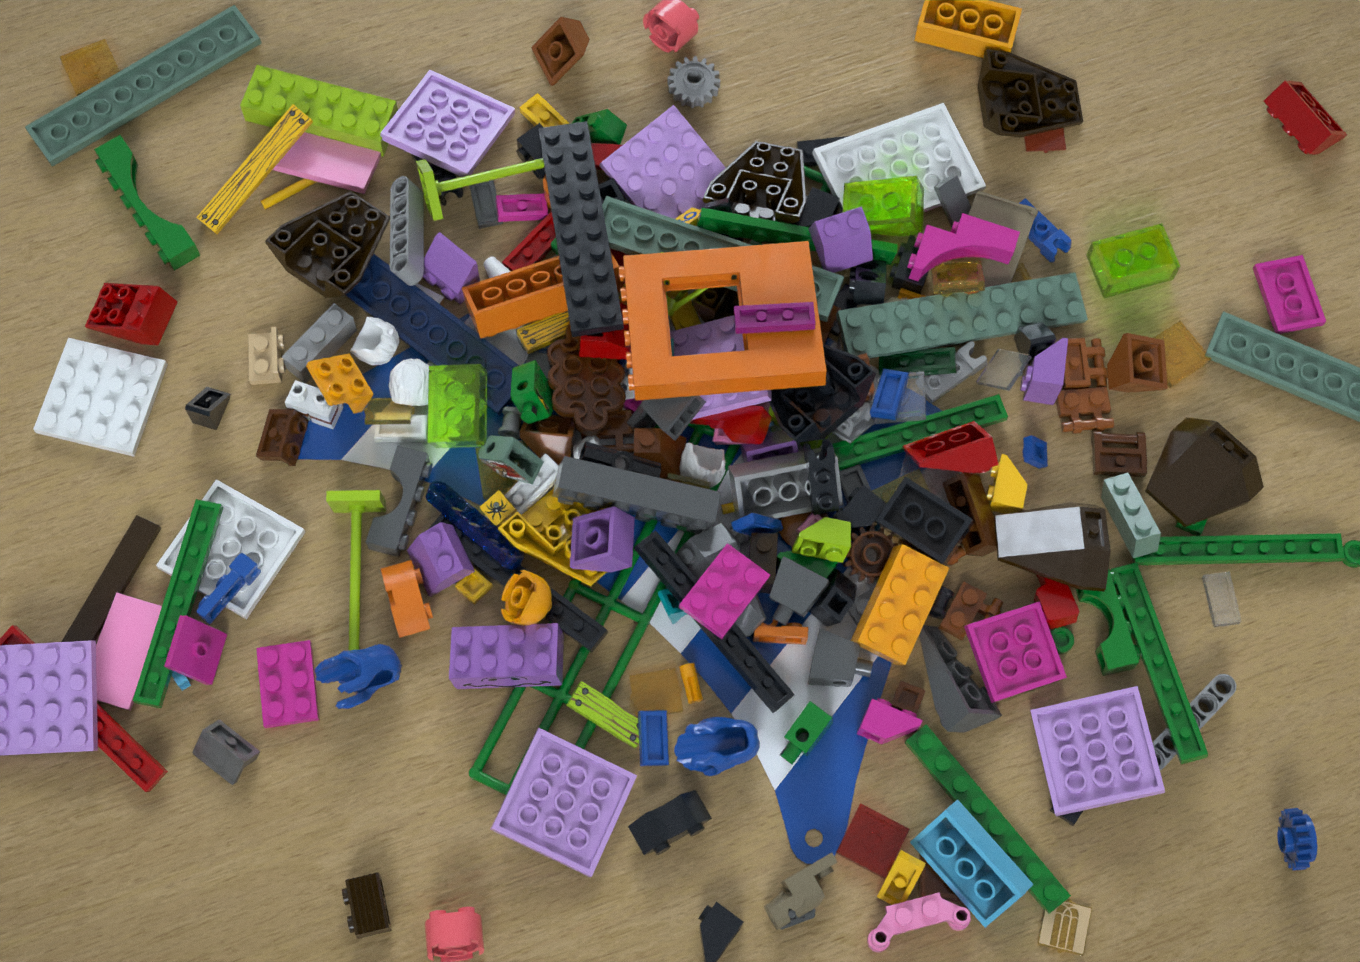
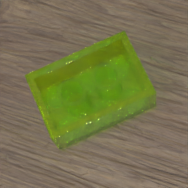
M1162 223L1094 241L1091 243L1086 255L1103 298L1173 280L1181 267Z
M480 364L429 366L428 443L435 448L484 446L486 443L487 370Z

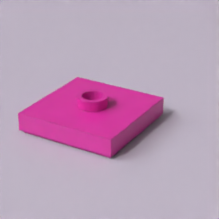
M181 615L164 667L205 685H212L227 634L191 617Z

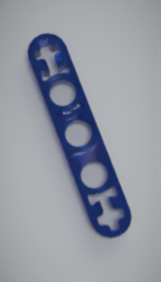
M434 481L429 484L425 497L432 506L502 566L508 569H518L521 566L525 552L517 549L498 530L496 525L446 483ZM451 507L458 508V509H460V510H462V511L454 510V509L451 508ZM470 523H475L480 527L473 526ZM487 538L494 539V540L498 541L499 543L492 542V541H490V540L487 539Z

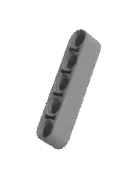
M401 176L393 182L390 189V270L407 285L413 286L422 279L424 273L423 191L406 176Z
M1227 674L1217 675L1190 703L1199 730L1235 693L1236 682L1231 676ZM1216 684H1221L1225 688L1226 694L1218 692ZM1198 702L1205 703L1208 706L1209 712L1200 710ZM1167 728L1152 742L1160 771L1176 755L1175 748L1170 750L1163 745V739H1168L1172 742Z

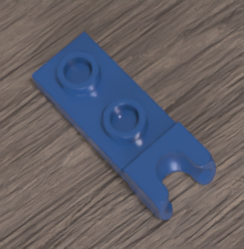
M1026 198L1019 202V204L1034 207ZM1038 211L1028 239L1040 249V253L1050 263H1054L1057 248L1067 253L1071 248L1072 242L1070 237L1061 229L1058 230Z
M240 553L229 565L230 573L223 575L218 580L216 589L211 595L205 596L200 601L196 612L201 619L210 625L245 584L250 586L259 576L261 570L257 568L258 564L245 554Z

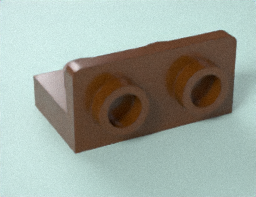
M269 409L256 457L262 461H283L289 466H296L307 430L308 419L294 409Z

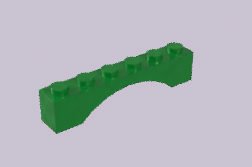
M121 135L95 148L94 150L98 156V159L95 160L97 166L102 173L108 172L110 175L107 178L114 191L120 190L122 193L120 199L126 209H133L135 213L132 217L139 228L143 226L148 232L144 234L152 246L157 245L160 249L157 254L164 265L169 263L175 271L199 257L200 254L195 243L182 225L171 223L157 216L140 200L136 186L138 163Z

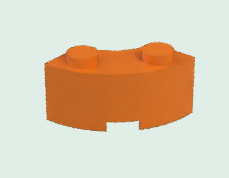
M412 560L381 568L399 638L429 630L428 619L433 618L429 602L424 604L419 584H423L420 569H414Z

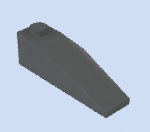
M720 523L691 537L679 549L676 555L699 580L727 543L739 552L742 550L739 542L726 525ZM758 594L735 622L736 626L746 637H749L766 619Z
M923 625L919 638L935 710L940 717L942 726L947 732L965 733L1000 718L1002 714L995 702L991 703L986 688L984 686L979 688L970 677L974 674L969 666L965 667L955 658L957 651L939 628Z

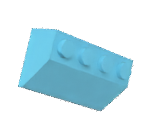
M958 799L910 841L912 846L985 928L1021 898L1033 885Z

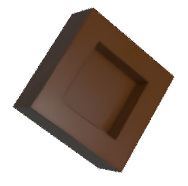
M900 680L891 703L892 707L900 711L906 709L917 714L926 690Z

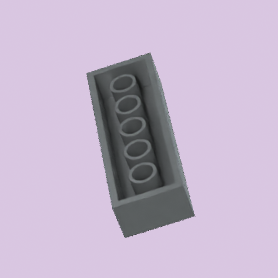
M564 456L558 467L552 497L558 498V502L564 504L582 503L584 508L590 510L607 509L615 506L627 514L635 515V519L639 521L651 522V519L661 521V525L665 527L676 528L679 525L687 527L686 531L700 534L715 524L721 492Z

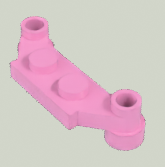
M940 893L886 906V915L878 927L869 933L867 944L872 951L883 952L889 946L892 936L942 922H947L953 930L961 931L970 923V912L965 907H960L942 899ZM956 914H962L964 921L958 920ZM882 935L884 942H878L875 936Z

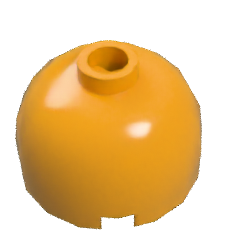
M520 570L522 573L520 575H512L505 585L501 598L502 601H505V609L501 608V613L505 620L517 625L527 626L538 623L546 616L552 607L551 588L544 578L532 572Z

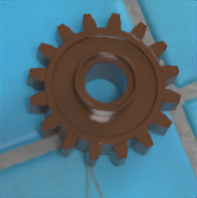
M870 526L866 532L861 527L857 529L858 535L851 533V548L845 557L848 561L843 564V567L850 566L852 570L848 575L858 574V582H862L867 578V583L873 584L875 578L878 581L893 547L899 544L891 541L892 534L888 536L884 534V528L875 531L874 526ZM867 548L875 551L876 560L874 562L866 557Z

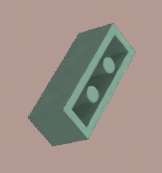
M1129 473L1104 479L1101 499L1132 558L1158 551L1161 532Z

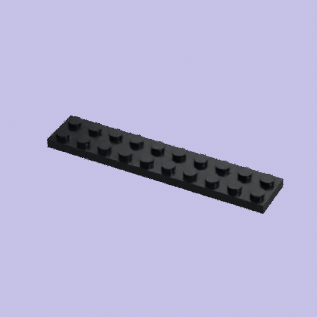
M585 121L538 128L572 337L624 330L588 123Z

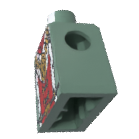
M491 435L488 437L485 445L479 450V459L499 475L532 485L544 461L514 437Z

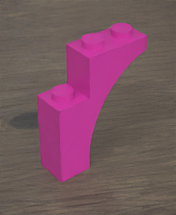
M962 213L959 222H953L950 232L926 225L924 233H918L914 247L918 248L917 254H911L907 268L912 269L909 279L919 281L923 275L935 266L957 258L979 257L1009 264L1020 232Z

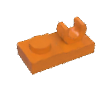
M774 619L769 625L762 622L753 632V642L806 645L808 639V627H802L800 623H787L786 626L777 627L778 621Z

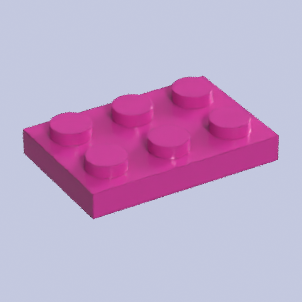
M1303 255L1254 265L1253 271L1275 333L1283 334L1323 326L1326 323Z
M727 543L679 604V608L720 639H723L767 582L770 574Z
M311 641L256 648L263 726L271 728L318 721L319 712Z

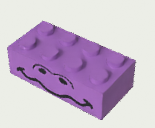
M558 623L532 624L527 626L452 627L449 680L456 689L560 686L563 679L564 633Z

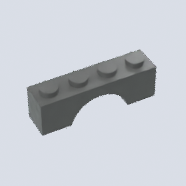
M397 445L390 466V472L392 477L402 485L403 496L399 505L392 512L373 518L366 539L369 550L396 557L400 556L401 550H406L409 541L407 532L409 526L414 525L417 516L415 507L417 501L421 502L424 496L425 487L422 485L425 477L429 478L432 471V463H430L428 453Z

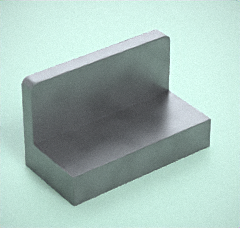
M217 720L202 730L192 753L233 785L238 781L243 769L258 758L260 751L221 720Z

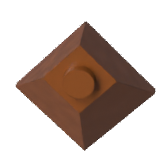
M560 17L531 47L551 86H554L584 56L590 39L579 20Z
M1131 333L1123 334L1107 364L1109 390L1131 393L1168 389L1164 340Z
M551 414L550 417L531 424L523 421L519 437L539 458L546 453L559 466L564 456L571 458L573 456L576 427L573 418Z
M634 428V456L661 463L659 478L687 484L682 479L680 472L681 454L685 448L686 437L679 436L675 441L661 428Z

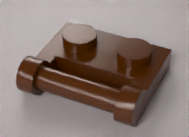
M1099 430L1092 431L1093 475L1118 476L1129 473L1132 477H1145L1147 475L1146 435L1144 432H1136L1135 435L1102 433ZM1102 444L1135 445L1136 449L1104 448Z

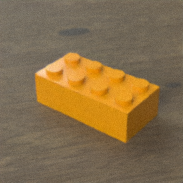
M925 0L914 41L981 58L984 57L986 49L1011 53L1022 8L990 0Z
M903 544L894 546L850 641L858 643L861 648L895 665H906L949 567Z

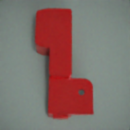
M751 405L694 419L689 424L709 425L711 428L723 429V432L732 442L759 445L766 437L772 417L763 406Z
M1036 574L1041 587L1036 590L1034 603L1040 602L1049 629L1076 623L1080 611L1069 586Z

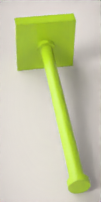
M543 158L438 182V180L434 179L433 170L426 159L416 161L426 208L433 221L444 219L439 201L441 192L544 168Z
M380 490L326 491V501L334 513H351L348 651L359 650L362 513L386 512V500Z

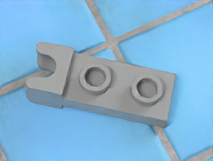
M974 342L967 343L956 353V373L926 375L916 381V386L931 404L986 366V356L983 355L977 359L970 357L974 350Z

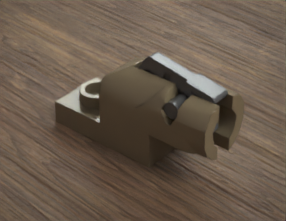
M833 853L826 855L781 882L786 893L782 891L775 899L764 906L768 917L777 930H783L815 917V908L820 905L825 895L814 876L817 875L821 879L834 871L831 866L837 863V860Z

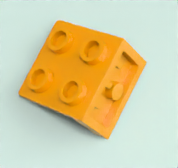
M350 353L309 361L306 365L329 406L347 403L353 414L360 413L374 395Z

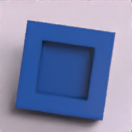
M1033 435L1024 437V448L1022 451L1024 462L1038 469L1048 467L1047 442Z

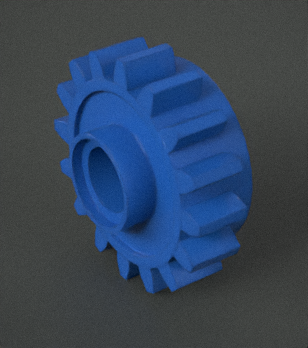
M1298 808L1284 809V811H1281V817H1279L1280 826L1277 832L1279 848L1284 853V861L1287 862L1288 868H1292V871L1307 869L1310 867L1309 862H1314L1317 856V836L1314 824L1310 816L1303 814L1302 810Z

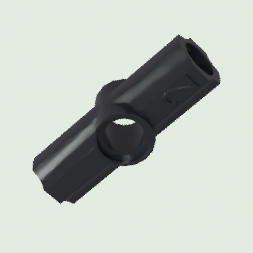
M587 441L581 449L580 460L617 468L615 460L617 457H621L625 461L624 470L659 478L661 473V463L631 455L627 451H617Z

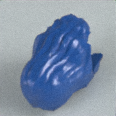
M378 644L361 650H344L339 655L324 659L314 671L317 681H321V683L338 681L341 685L337 689L341 693L344 691L348 694L356 693V695L338 701L336 704L338 709H350L369 700L379 688L399 680L402 665L392 648L387 645Z
M710 717L703 719L698 724H689L685 729V734H681L678 737L674 752L677 756L676 761L681 763L684 768L703 772L706 776H716L725 770L751 760L759 751L760 741L757 729L748 721L726 717Z

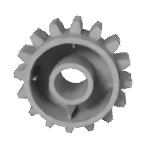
M694 56L693 61H689L685 57L683 64L677 61L675 68H670V76H668L667 85H669L668 92L673 94L674 101L678 100L681 102V106L687 105L691 108L700 106L702 108L705 103H712L713 96H718V88H720L719 71H714L713 63L706 65L707 59L704 58L699 62L697 56Z

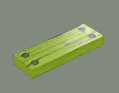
M581 681L566 706L632 748H637L639 744L638 717Z

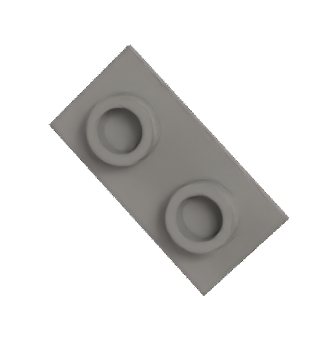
M864 402L861 408L832 433L840 439L852 443L875 424L876 421L870 418L872 404Z

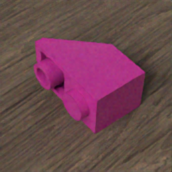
M872 699L868 704L857 734L882 745L917 731L923 720L917 718V714L906 709L900 711L893 708L892 704L884 699Z

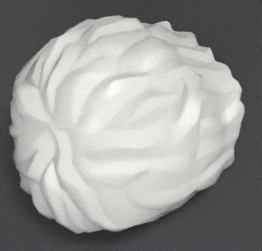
M366 317L364 325L350 352L360 361L370 365L388 363L399 345L398 333L390 323L384 322L379 318Z
M411 358L401 361L391 370L389 390L393 402L410 406H424L431 403L435 393L436 376L428 364L420 359Z
M690 442L686 443L680 462V472L684 482L701 488H711L717 485L722 480L726 471L724 450L706 448Z

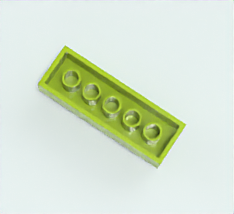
M256 65L240 104L245 121L272 128L294 104L313 120V123L305 131L306 133L381 152L382 157H384L389 143L382 140L380 133L398 111L395 100Z

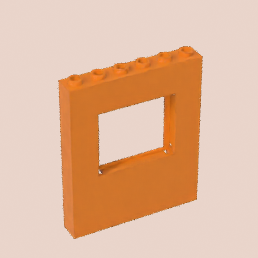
M808 241L623 256L624 266H619L620 282H625L626 287L621 288L622 303H627V309H622L624 325L629 324V330L624 331L625 346H631V352L626 353L627 368H633V375H628L629 391L634 390L635 401L826 385V364ZM732 275H736L737 279H732ZM669 280L670 284L665 285L664 281ZM737 286L739 306L813 302L815 330L742 334L744 351L672 356L666 292Z

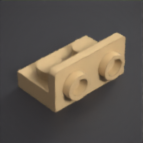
M277 326L271 327V333L248 334L249 382L251 385L282 383L281 373L286 372V366L281 358V350H285V339L283 334H279Z

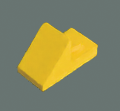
M900 850L877 897L891 905L907 901L926 863Z

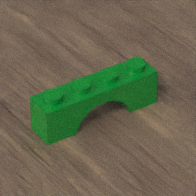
M1109 569L1105 592L1075 588L1079 602L1088 603L1098 608L1108 623L1107 639L1095 651L1103 676L1133 670L1140 660L1139 648L1136 644H1133L1131 638L1132 627L1128 619L1125 620L1122 611L1124 610L1123 599L1120 594L1117 595L1114 586L1116 585L1114 572Z

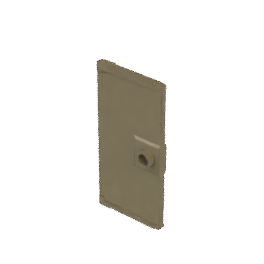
M977 191L968 215L1019 231L1020 234L1009 264L979 257L952 259L939 294L1011 283L1039 210L1028 205Z

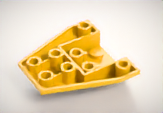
M553 488L522 515L517 511L498 527V530L517 549L589 586H592L607 573L570 568L573 518L600 511L604 508L590 510L584 508V504L574 502L572 505L560 503L558 498L552 497Z

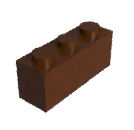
M963 472L942 482L949 504L973 519L974 524L962 541L966 555L983 557L996 551L994 516L980 475Z

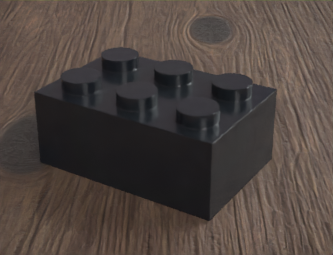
M904 477L876 519L878 526L884 528L923 555L945 566L974 524L972 518L907 477Z

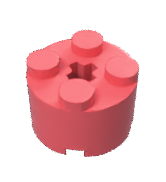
M662 0L645 14L643 25L645 30L649 28L651 32L649 38L658 48L668 53L673 50L675 53L698 33L697 20L699 15L695 9L689 8L681 0Z
M462 907L458 909V912L446 913L445 910H436L429 913V919L425 921L427 957L429 960L434 961V956L441 957V962H458L472 959L473 952L478 950L479 955L484 953L481 916L475 913L474 907Z

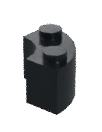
M693 790L680 794L668 803L646 812L631 823L628 828L643 855L652 852L659 855L670 849L671 843L687 834L692 837L705 829L703 824L712 818L697 791Z

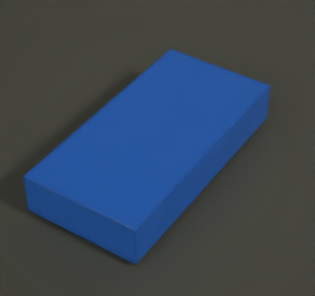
M883 369L871 406V417L896 421L909 379L908 372Z
M756 513L748 514L731 522L733 531L750 536L751 532L775 534L783 529L781 520Z
M667 710L638 711L640 766L669 765Z

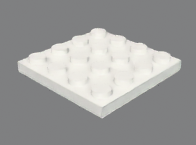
M68 338L33 430L38 434L135 456L168 364L165 360Z
M216 479L202 500L221 504L223 511L198 592L205 596H210L216 589L218 580L223 575L230 573L229 565L240 553L245 554L258 564L257 568L261 570V573L250 586L245 584L227 604L226 608L247 620L305 534V530ZM189 519L156 565L158 569L172 576Z

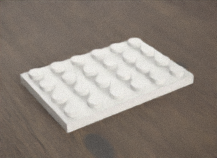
M944 103L815 148L812 152L832 195L840 198L838 207L841 213L862 206L871 232L942 206L934 187L952 174L958 176L966 196L975 194L977 191H983L986 187Z

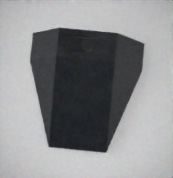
M823 344L826 364V385L771 390L772 401L768 402L780 428L796 443L823 440L864 405L876 372L858 356Z

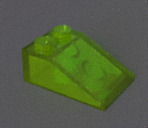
M917 176L844 183L843 212L862 206L871 234L909 236L918 235L919 232L923 233L924 187Z

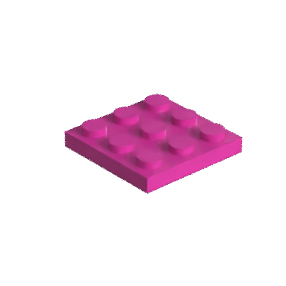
M1040 602L964 626L991 703L1067 678Z

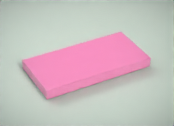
M304 132L273 170L365 194L381 159V152Z
M116 592L96 644L97 701L131 711L134 703L132 700L162 606Z

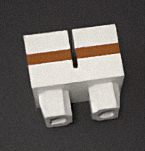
M297 380L294 381L285 401L287 409H294L307 418L308 421L311 420L313 423L330 429H334L343 410L342 404L329 406L319 388Z

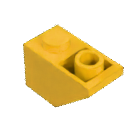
M1001 454L998 461L999 465L991 469L990 477H994L993 486L989 485L986 493L987 499L990 501L991 510L1003 514L1022 511L1028 484L1009 457Z

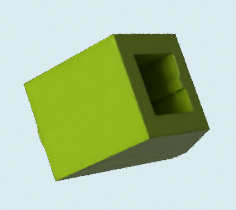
M824 517L799 533L792 547V553L843 563L851 548V522Z

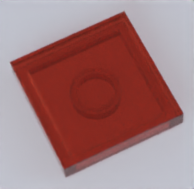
M860 803L836 854L886 879L910 829Z

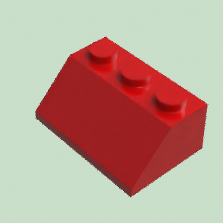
M1285 80L1264 100L1268 106L1266 108L1268 113L1283 123L1282 129L1289 136H1294L1298 140L1297 146L1305 154L1318 155L1347 136L1346 132L1302 82Z

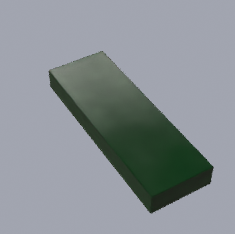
M955 347L923 349L879 357V377L881 378L883 369L908 372L909 377L956 373Z

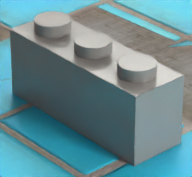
M333 303L282 356L286 369L306 384L312 377L306 367L307 363L313 360L332 357L357 331L353 317Z

